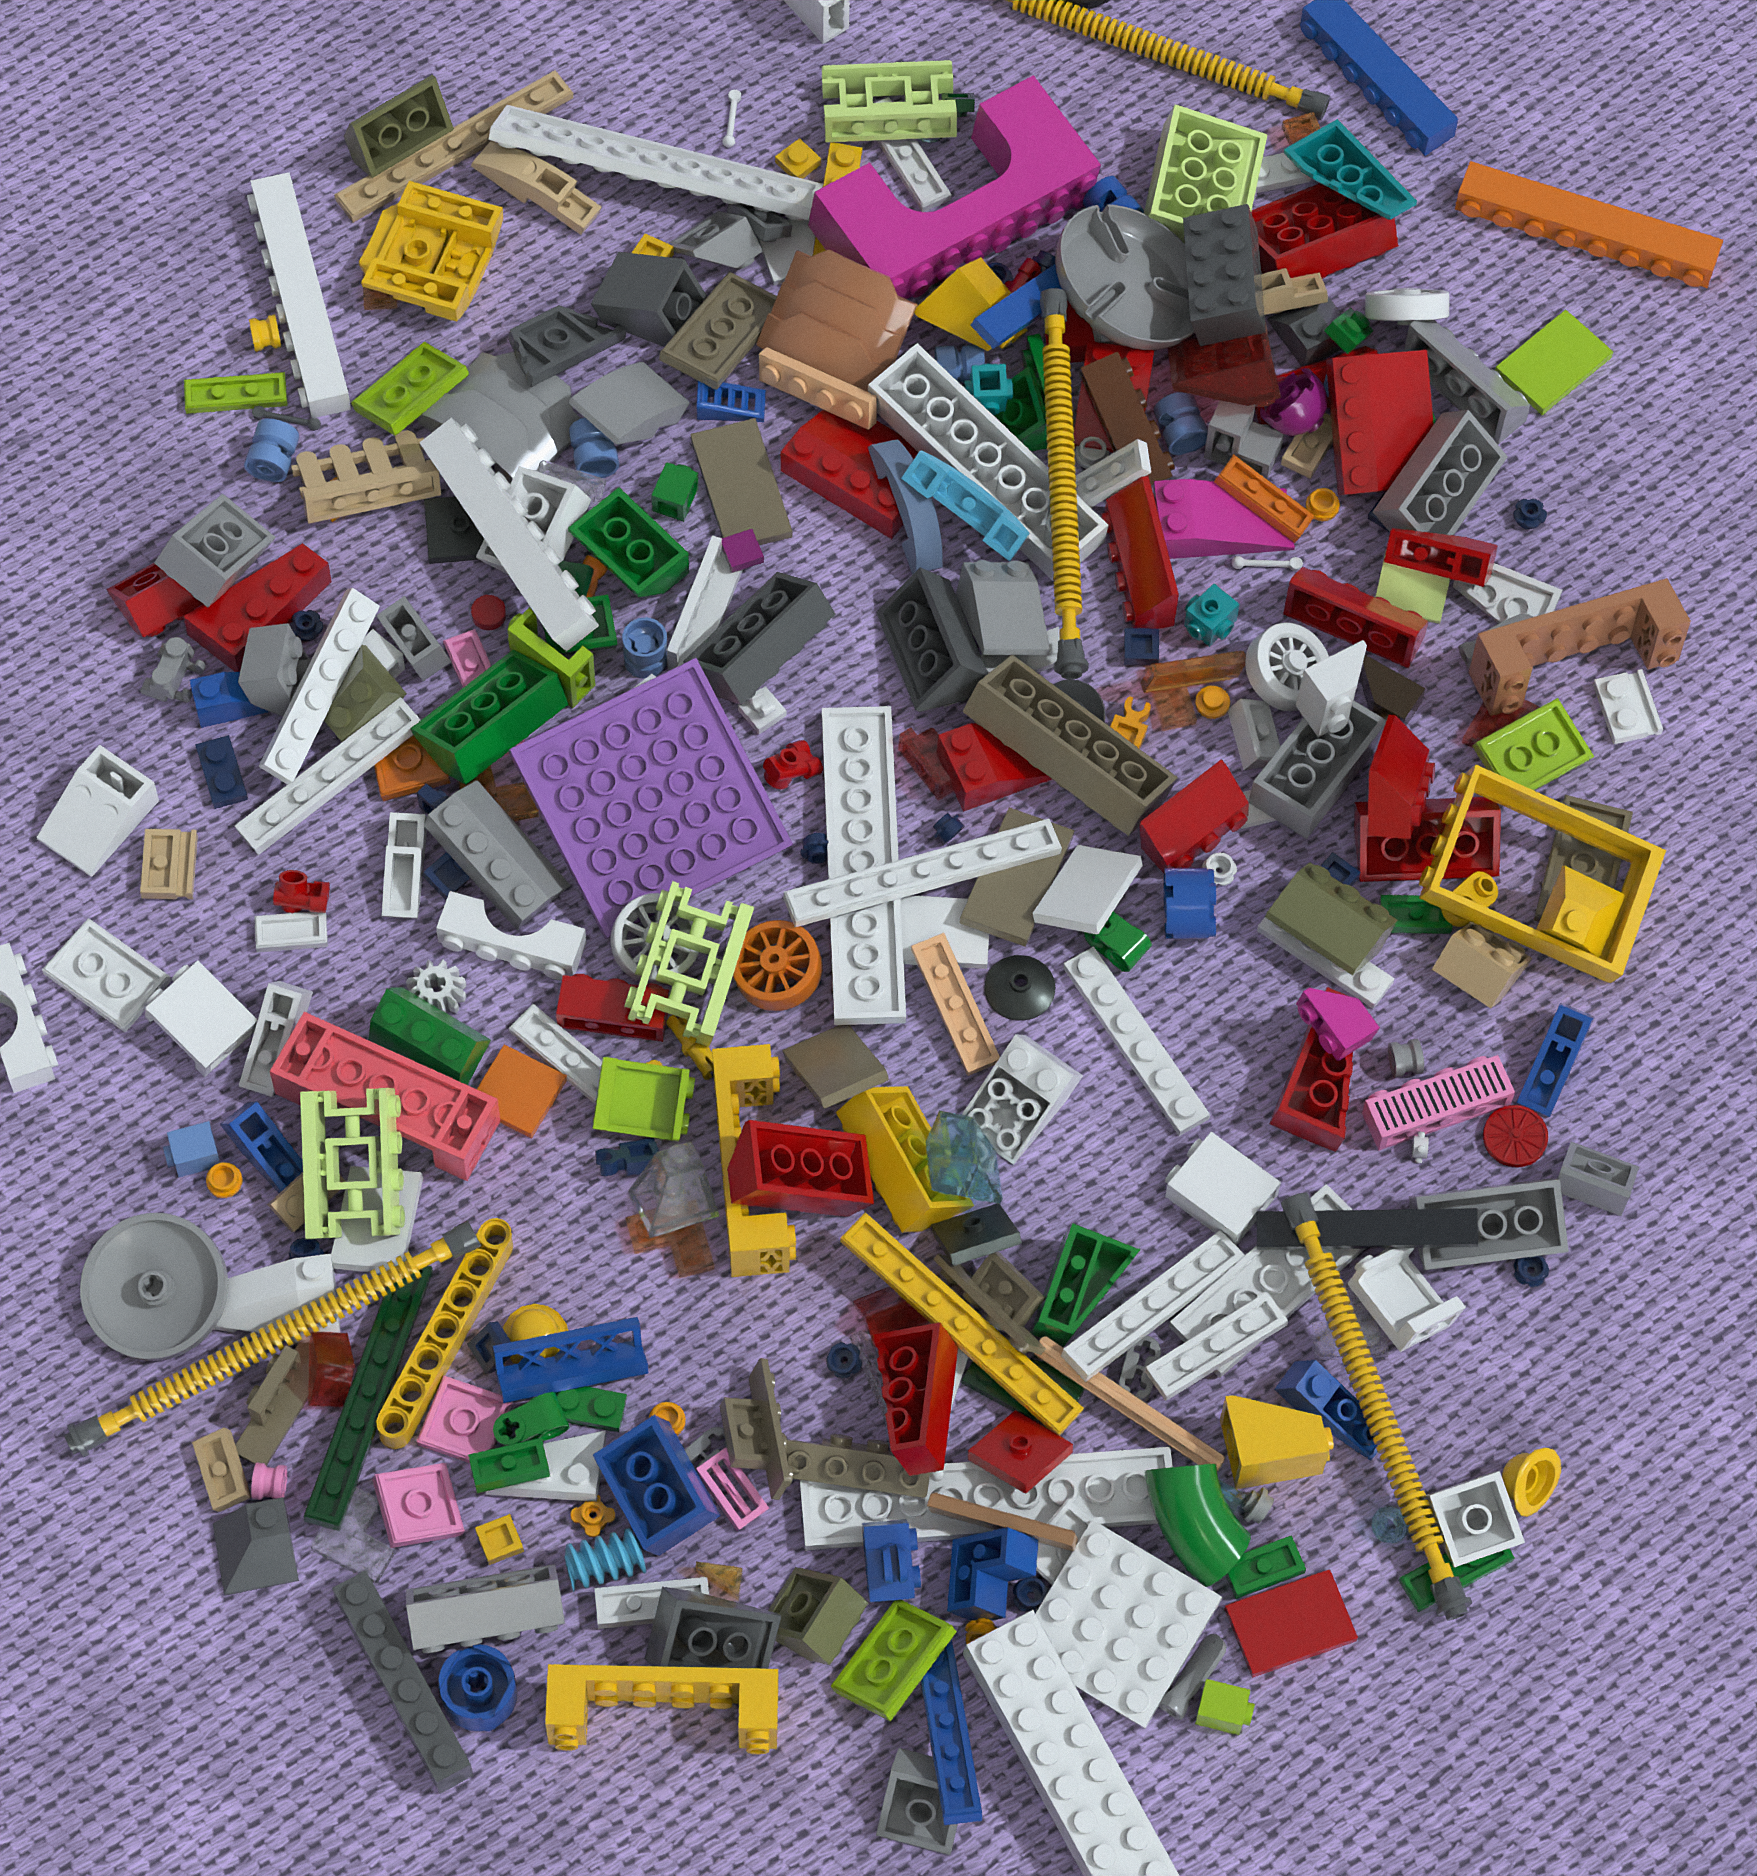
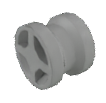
M1411 1039L1407 1044L1402 1045L1398 1042L1388 1043V1059L1394 1078L1402 1077L1405 1072H1412L1414 1074L1424 1073L1423 1051L1418 1039Z

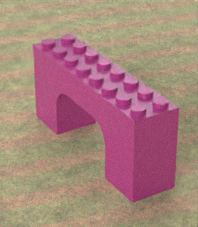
M1033 75L979 104L971 139L996 171L999 178L942 209L933 212H919L901 204L869 162L814 192L808 226L825 250L830 249L854 262L889 276L898 296L905 299L911 296L916 298L924 294L931 285L939 281L943 283L959 267L980 257L983 259L992 252L1000 253L1012 241L1020 237L1027 238L1031 236L1038 227L1049 222L1052 224L1057 222L1070 209L1084 207V196L1096 184L1101 164Z

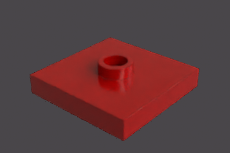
M1015 1410L968 1450V1460L1026 1494L1073 1453V1443Z

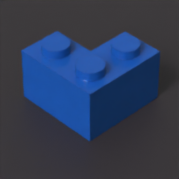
M1009 1527L953 1539L947 1612L970 1621L979 1618H986L991 1621L1006 1618L1008 1582L1036 1576L1038 1539Z

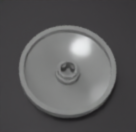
M167 1213L136 1215L110 1228L96 1242L87 1256L80 1281V1297L83 1312L95 1334L117 1352L145 1361L171 1359L187 1353L198 1346L213 1331L220 1320L228 1294V1275L225 1261L214 1241L192 1222Z

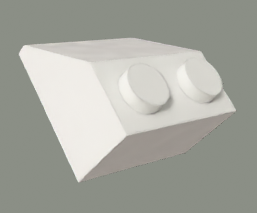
M1363 640L1304 669L1295 706L1318 737L1328 732L1336 733L1348 723L1367 647Z
M1500 1471L1491 1472L1426 1495L1425 1499L1430 1503L1427 1509H1432L1434 1513L1432 1517L1437 1521V1524L1433 1527H1439L1441 1533L1437 1536H1443L1444 1542L1441 1545L1453 1567L1525 1543Z

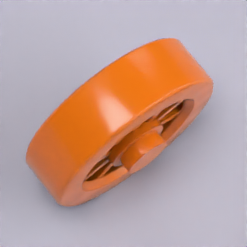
M771 920L760 923L746 932L733 978L741 994L751 1004L764 1010L781 1011L798 1006L813 994L821 980L823 963L815 940L806 929L801 926L794 927L793 922ZM807 967L806 973L797 970L798 968ZM790 978L798 981V983L791 988L787 983V981ZM767 982L765 992L759 990ZM783 983L785 991L775 993L777 984Z

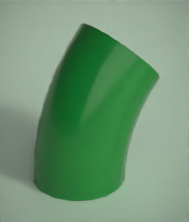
M1216 1464L1144 1470L1153 1512L1170 1548L1185 1569L1200 1584L1205 1587L1213 1585L1224 1577L1239 1561L1251 1540V1534L1241 1525L1226 1502L1219 1483Z

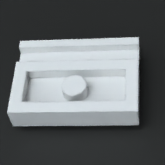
M1642 669L1637 670V673L1628 674L1626 672L1594 679L1593 687L1613 745L1646 738L1649 735L1662 734L1663 727Z

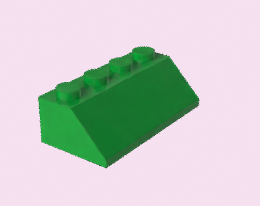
M513 649L410 729L414 737L441 770L466 785L490 765L502 758L509 749L515 747L549 719L553 718L568 705L556 672Z

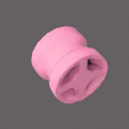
M256 1462L251 1485L252 1500H261L263 1497L272 1499L284 1498L287 1484V1466L278 1465L275 1468L267 1467L264 1463Z

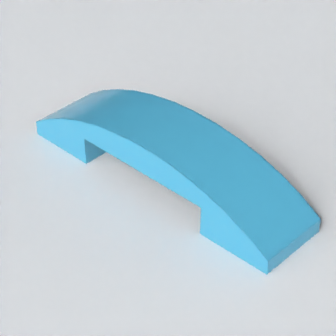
M922 450L919 451L901 478L927 499L933 496L985 536L982 541L1008 561L1013 559L1030 534L1024 525L986 490L958 470Z

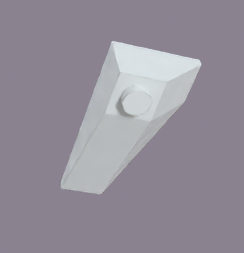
M331 1254L293 1258L228 1278V1294L225 1308L214 1330L233 1333L237 1330L255 1331L258 1333V1337H261L258 1329L264 1327L268 1333L270 1331L267 1325L273 1323L275 1328H278L276 1320L281 1318L284 1324L287 1323L284 1317L287 1314H290L292 1319H295L293 1311L297 1309L303 1315L304 1312L301 1307L307 1305L309 1310H312L310 1302L314 1300L320 1306L319 1298L321 1296H324L327 1302L330 1301L327 1293L331 1291L337 1297ZM337 1313L334 1314L337 1322L331 1324L329 1318L325 1319L328 1324L325 1328L321 1326L320 1322L317 1323L319 1331L316 1333L309 1327L311 1335L308 1337L304 1335L303 1331L300 1332L302 1340L298 1342L292 1336L293 1342L305 1343L341 1339L339 1316Z

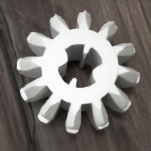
M428 959L425 970L415 966L413 970L415 977L408 978L406 981L409 991L445 1013L448 1009L457 1014L459 1011L458 1003L465 1002L466 993L463 991L466 987L465 978L459 977L460 973L456 965L447 969V962L444 959L441 960L438 966H433V963ZM438 987L440 991L434 992L432 988Z

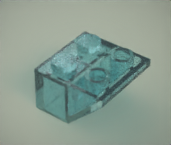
M939 1110L925 1142L931 1190L943 1194H953L973 1198L978 1201L1001 1204L1003 1197L996 1150L974 1117Z

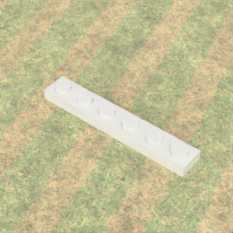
M354 588L345 591L259 764L260 768L286 784L293 783L380 605Z
M401 697L295 778L293 783L286 785L237 823L235 828L256 854H261L413 735L410 728L421 720Z
M1094 946L1065 962L1063 969L1176 1133L1181 1136L1209 1120L1210 1113Z
M1221 1230L1065 1347L1061 1357L1085 1382L1207 1290L1241 1260L1245 1254Z

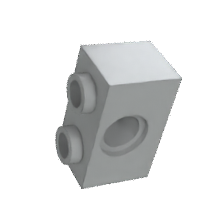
M405 596L376 615L423 682L451 663L441 645Z

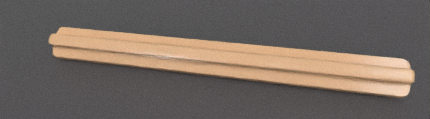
M1046 1336L1039 1340L1046 1350L1042 1355L1034 1353L1038 1358L1197 1465L1216 1464L1217 1471L1221 1468L1225 1460L1224 1455L1102 1373L1098 1372L1085 1382L1061 1357L1064 1349L1062 1346Z

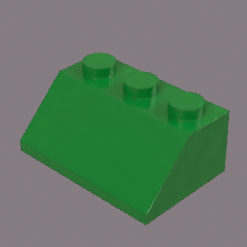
M620 487L568 527V531L638 598L664 594L689 574V553Z
M403 987L386 989L370 1020L368 1036L369 1041L466 1085L470 1082L491 1039Z

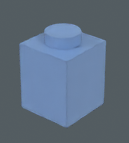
M209 1121L167 1132L170 1145L164 1146L163 1150L168 1168L175 1166L178 1177L210 1170L214 1165L220 1163Z

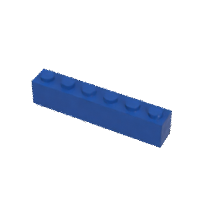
M1314 0L1303 7L1300 27L1305 37L1310 40L1313 39L1321 47L1326 59L1334 61L1342 69L1344 77L1350 83H1355L1363 91L1365 99L1370 104L1377 105L1384 113L1386 121L1391 126H1397L1405 135L1407 143L1412 148H1418L1426 156L1455 136L1458 124L1457 116L1345 0Z

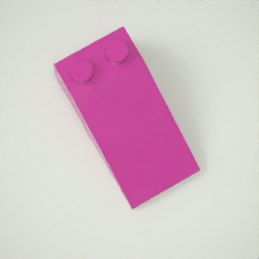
M1195 479L1154 481L1153 495L1170 559L1290 551L1295 549L1293 541L1214 483V481ZM1279 488L1280 490H1282L1284 493L1287 494V490H1286V489H1284V488Z

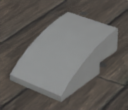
M644 362L630 364L608 373L571 397L568 402L616 445L653 438L659 427L677 424L690 404L687 399Z

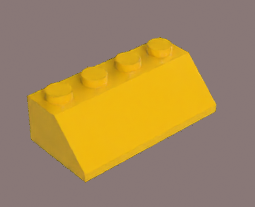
M908 1086L873 1087L853 1096L836 1111L844 1132L866 1135L870 1175L875 1183L876 1191L883 1197L892 1214L893 1222L900 1228L902 1233L924 1231L930 1228L931 1224L952 1218L974 1206Z

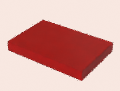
M1330 1569L1225 1605L1224 1608L1252 1678L1358 1640L1357 1633Z

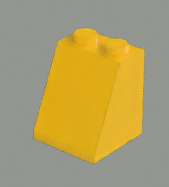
M980 257L959 267L916 307L914 314L989 351L992 348L970 325L976 317L1006 298L1011 292ZM1026 328L1022 329L999 345V347L1004 349L1011 342L1015 343L1028 330Z
M1225 1396L1220 1416V1425L1236 1490L1323 1474L1326 1462L1330 1461L1329 1452L1334 1448L1331 1429L1330 1427L1324 1428L1320 1415L1239 1396Z

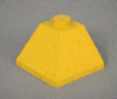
M1562 866L1536 930L1600 958L1625 894L1567 866Z

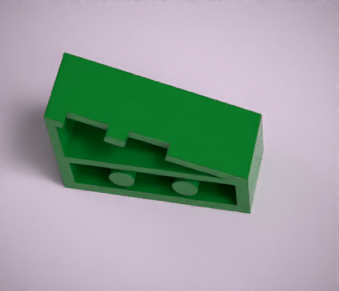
M1072 1223L1062 1238L1043 1296L1046 1298L1038 1308L1030 1333L1039 1338L1046 1336L1064 1347L1133 1261L1140 1249Z

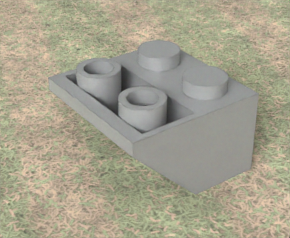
M288 623L249 629L238 680L239 685L251 704L284 716L312 660L307 656L300 638L295 636Z

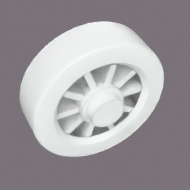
M1397 288L1394 290L1371 291L1365 294V317L1367 319L1397 321V325H1410L1414 321L1444 319L1449 316L1448 291Z
M1278 623L1266 629L1250 643L1245 659L1246 672L1253 689L1266 703L1283 711H1298L1295 705L1304 669L1328 658L1329 655L1322 642L1310 630L1295 623Z
M660 893L645 894L629 902L617 916L611 930L610 944L614 959L622 971L636 981H640L641 976L635 974L637 962L641 954L649 953L651 947L650 943L645 942L651 924L647 914L655 913V923H658L662 913L655 910ZM673 901L669 914L671 920L665 926L662 941H668L671 933L670 927L674 923L678 925L681 932L687 934L690 932L693 922L676 916L680 904L678 901ZM637 918H639L645 928L638 926L633 922ZM628 931L641 937L626 940ZM675 944L673 952L679 954L675 961L670 957L667 970L682 975L685 974L695 962L699 952ZM641 946L643 950L633 959L628 948ZM653 965L647 983L665 984L655 980L658 969H656V965Z

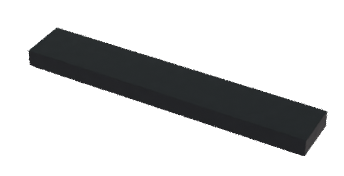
M1477 1208L1315 1211L1318 1218L1316 1225L1320 1232L1318 1240L1322 1249L1478 1247ZM1257 1211V1250L1306 1249L1305 1244L1300 1243L1295 1229L1291 1230L1284 1211Z

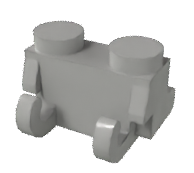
M179 637L170 638L166 643H162L157 653L160 662L152 672V679L146 678L140 691L146 696L164 702L170 698L188 703L192 698L191 691L186 688L183 689L182 693L177 691L187 670L202 674L206 665L199 659L195 664L190 662L189 658L192 659L195 654L190 644Z

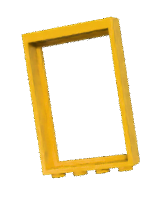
M1474 765L1466 773L1461 772L1453 788V791L1457 793L1454 804L1450 803L1442 818V823L1446 824L1443 834H1439L1436 837L1430 851L1434 855L1431 866H1426L1419 880V885L1423 886L1419 899L1605 982L1612 983L1620 978L1625 970L1666 850L1479 765ZM1474 793L1630 863L1621 889V893L1625 894V898L1600 958L1440 887Z

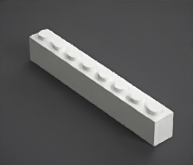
M290 173L251 180L253 194L247 195L251 215L258 213L259 221L254 222L258 242L265 241L266 249L261 250L265 269L272 268L274 276L268 277L272 296L280 297L281 304H276L279 323L287 324L288 331L283 332L287 352L294 351L296 359L290 360L294 380L301 379L303 387L297 388L302 408L309 407L311 418L351 410L346 382Z
M451 417L423 439L420 444L551 638L564 650L568 651L599 626L592 616L596 610L584 595L579 597L575 591L579 586L567 570L562 572L558 566L562 560L550 545L545 547L541 539L545 535L533 520L531 522L527 521L524 515L528 513V510L518 497L514 496L512 498L508 490L512 487L500 472L495 474L491 468L495 464L494 460L483 447L478 449L475 445L478 437L466 423L461 426Z

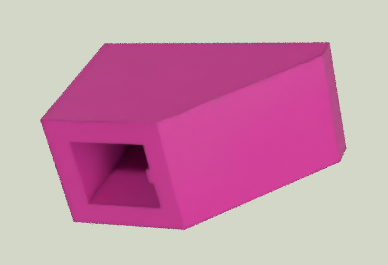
M1308 988L1303 991L1296 1003L1302 1020L1306 1024L1312 1025L1319 1035V1042L1323 1049L1329 1054L1332 1053L1337 1061L1370 1042L1380 1028L1358 998Z

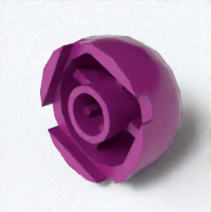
M1307 368L1301 369L1305 374L1297 377L1292 373L1277 384L1265 399L1269 403L1266 411L1262 407L1260 409L1261 418L1270 427L1288 436L1301 435L1306 432L1312 433L1324 422L1323 416L1328 405L1327 393L1320 379Z

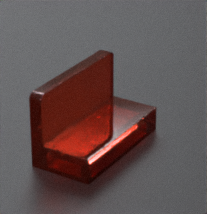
M910 727L900 733L898 750L939 801L954 790L951 785V778L944 770L936 753L939 734L934 728H929L917 735Z
M890 1286L853 1301L855 1309L864 1320L870 1342L874 1348L877 1347L874 1344L873 1334L931 1324Z

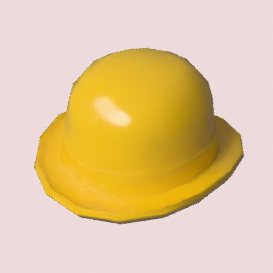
M540 1304L521 1306L510 1314L503 1326L511 1342L568 1331L566 1322L557 1311L549 1306ZM556 1347L545 1348L540 1356L544 1358L553 1357L560 1349ZM515 1354L510 1357L512 1363L518 1364L524 1357Z
M1544 1447L1536 1449L1532 1453L1518 1454L1507 1462L1502 1472V1479L1509 1498L1514 1500L1515 1508L1521 1516L1528 1517L1536 1513L1550 1498L1560 1478L1561 1459L1555 1450Z

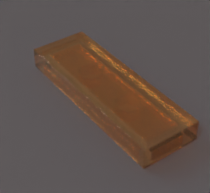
M1240 650L1151 664L1140 684L1144 693L1231 680L1238 678L1245 667L1246 655L1244 651Z

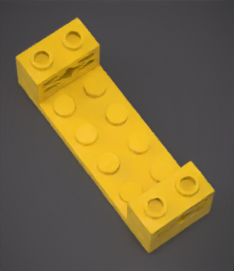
M770 1044L712 1049L713 1079L731 1277L790 1272V1260H796L795 1225H787L786 1213L749 1216L748 1205L731 1204L727 1171L741 1134L739 1107L774 1105L773 1093L780 1092L778 1056L771 1057Z
M548 1664L545 1716L548 1744H555L556 1749L563 1751H572L578 1749V1745H587L588 1701H595L596 1705L602 1707L617 1706L618 1701H633L634 1706L642 1708L654 1707L656 1702H671V1705L676 1708H692L694 1703H710L709 1706L715 1709H729L732 1707V1703L739 1704V1748H746V1752L750 1754H767L769 1749H777L778 1669Z

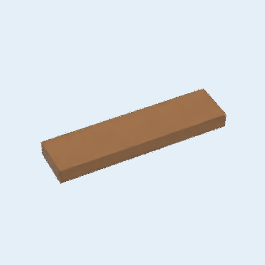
M931 1493L927 1504L931 1513L993 1530L1009 1527L1038 1539L1040 1543L1072 1552L1075 1551L1078 1542L1075 1531L942 1494Z

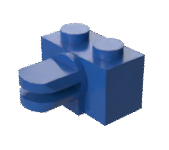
M907 1519L862 1523L869 1601L880 1602L915 1598L914 1589L921 1588L919 1565L912 1566L911 1551L918 1550L916 1528H909Z

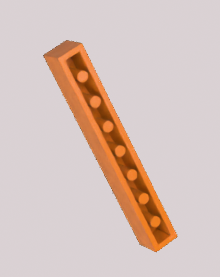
M1472 161L1469 162L1455 205V210L1461 211L1468 217H1481L1493 221L1500 227L1510 226L1525 231L1526 234L1532 237L1542 236L1554 240L1564 247L1574 246L1586 250L1596 257L1606 256L1618 260L1628 267L1638 266L1651 270L1657 276H1670L1683 280L1684 283L1692 287L1702 286L1708 288L1723 243V239Z

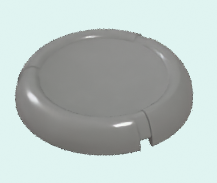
M1095 205L1076 213L1061 232L1055 254L1059 284L1061 289L1066 291L1067 300L1075 312L1088 322L1091 328L1104 337L1130 348L1142 350L1165 349L1175 346L1194 333V329L1190 322L1185 244L1160 222L1128 207L1107 205L1103 212H1099V206Z

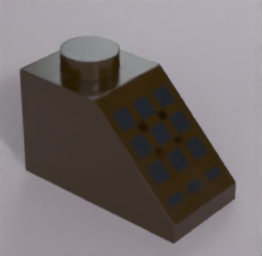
M1364 656L1359 678L1368 709L1387 720L1388 715H1396L1407 726L1422 704L1425 688L1371 657Z

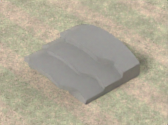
M482 352L467 368L469 375L417 418L418 423L430 432L435 431L451 417L461 426L466 423L478 437V440L475 442L478 449L483 447L494 460L495 474L500 472L509 484L519 465L543 473L571 444L569 427L573 422L581 419L568 403L571 399L570 386L555 375L531 387L526 381L514 352L497 356Z

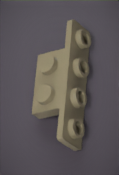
M1000 1252L989 1254L974 1275L962 1264L952 1265L946 1255L938 1253L933 1260L942 1268L940 1274L950 1283L959 1285L965 1291L963 1297L975 1307H981L987 1313L986 1320L998 1330H1004L1011 1337L1008 1341L1015 1349L1023 1354L1029 1351L1042 1355L1046 1348L1024 1326L1046 1297Z
M332 1339L305 1343L299 1342L295 1350L285 1346L280 1355L275 1354L271 1358L266 1368V1374L268 1375L261 1386H254L247 1398L246 1404L248 1405L247 1408L251 1420L235 1445L240 1458L254 1465L256 1462L268 1465L339 1350L337 1342Z
M760 1358L749 1376L752 1399L724 1397L719 1407L730 1466L733 1468L766 1470L771 1499L779 1500L785 1489L792 1483L793 1469L788 1464L786 1456L787 1438L782 1433L780 1425L781 1407L779 1403H776L774 1394L775 1376L770 1372L768 1359Z
M831 1434L830 1439L823 1438L821 1444L787 1439L786 1456L788 1464L793 1469V1479L921 1498L927 1496L930 1473L909 1476L891 1452L889 1442L868 1440L867 1444L853 1443L852 1437L841 1434Z

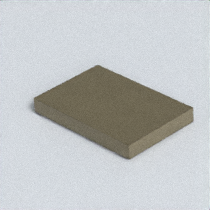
M838 1025L782 1050L786 1062L825 1109L889 1080L884 1066L850 1025Z

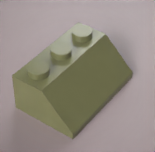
M432 74L349 123L344 139L351 158L370 177L377 176L454 130L436 77Z
M1311 862L1294 875L1265 915V918L1352 976L1379 954L1398 921L1389 915V912L1383 906L1371 903L1362 897L1357 889L1350 885L1342 884L1333 878L1327 869L1314 865Z

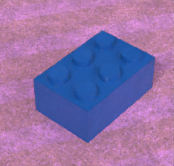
M653 1415L593 1454L596 1463L645 1551L660 1556L721 1516L669 1421Z

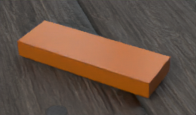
M1235 455L1231 457L1214 480V483L1294 543L1301 537L1314 518L1310 511Z

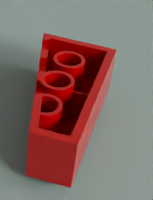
M302 543L230 587L209 607L203 604L183 616L187 635L234 672H240L249 629L290 624L292 622L291 617L296 612L304 610L332 582L329 563Z
M1329 987L1325 989L1327 992L1345 995ZM1311 1024L1308 1025L1269 1124L1336 1152L1345 1139V1121L1350 1096L1348 1094L1350 1077L1353 1070V1052L1337 1061L1332 1053L1329 1054L1323 1049L1319 1042V1035Z
M940 1322L873 1334L874 1344L878 1348L879 1358H877L878 1370L881 1372L883 1380L881 1390L887 1407L885 1416L891 1452L909 1476L944 1470L958 1346Z

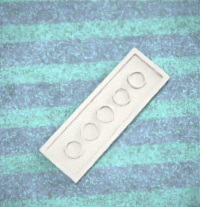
M1327 1184L1310 1198L1315 1211L1352 1210ZM1256 1245L1172 1319L1169 1328L1185 1343L1265 1292L1269 1293L1285 1317L1288 1318L1315 1294L1316 1287H1313L1311 1282L1313 1278L1309 1277V1270L1306 1269L1304 1264L1310 1259L1307 1249L1257 1250ZM1365 1249L1322 1250L1323 1253H1332V1261L1337 1266L1335 1270L1340 1272ZM1257 1345L1213 1372L1221 1378Z

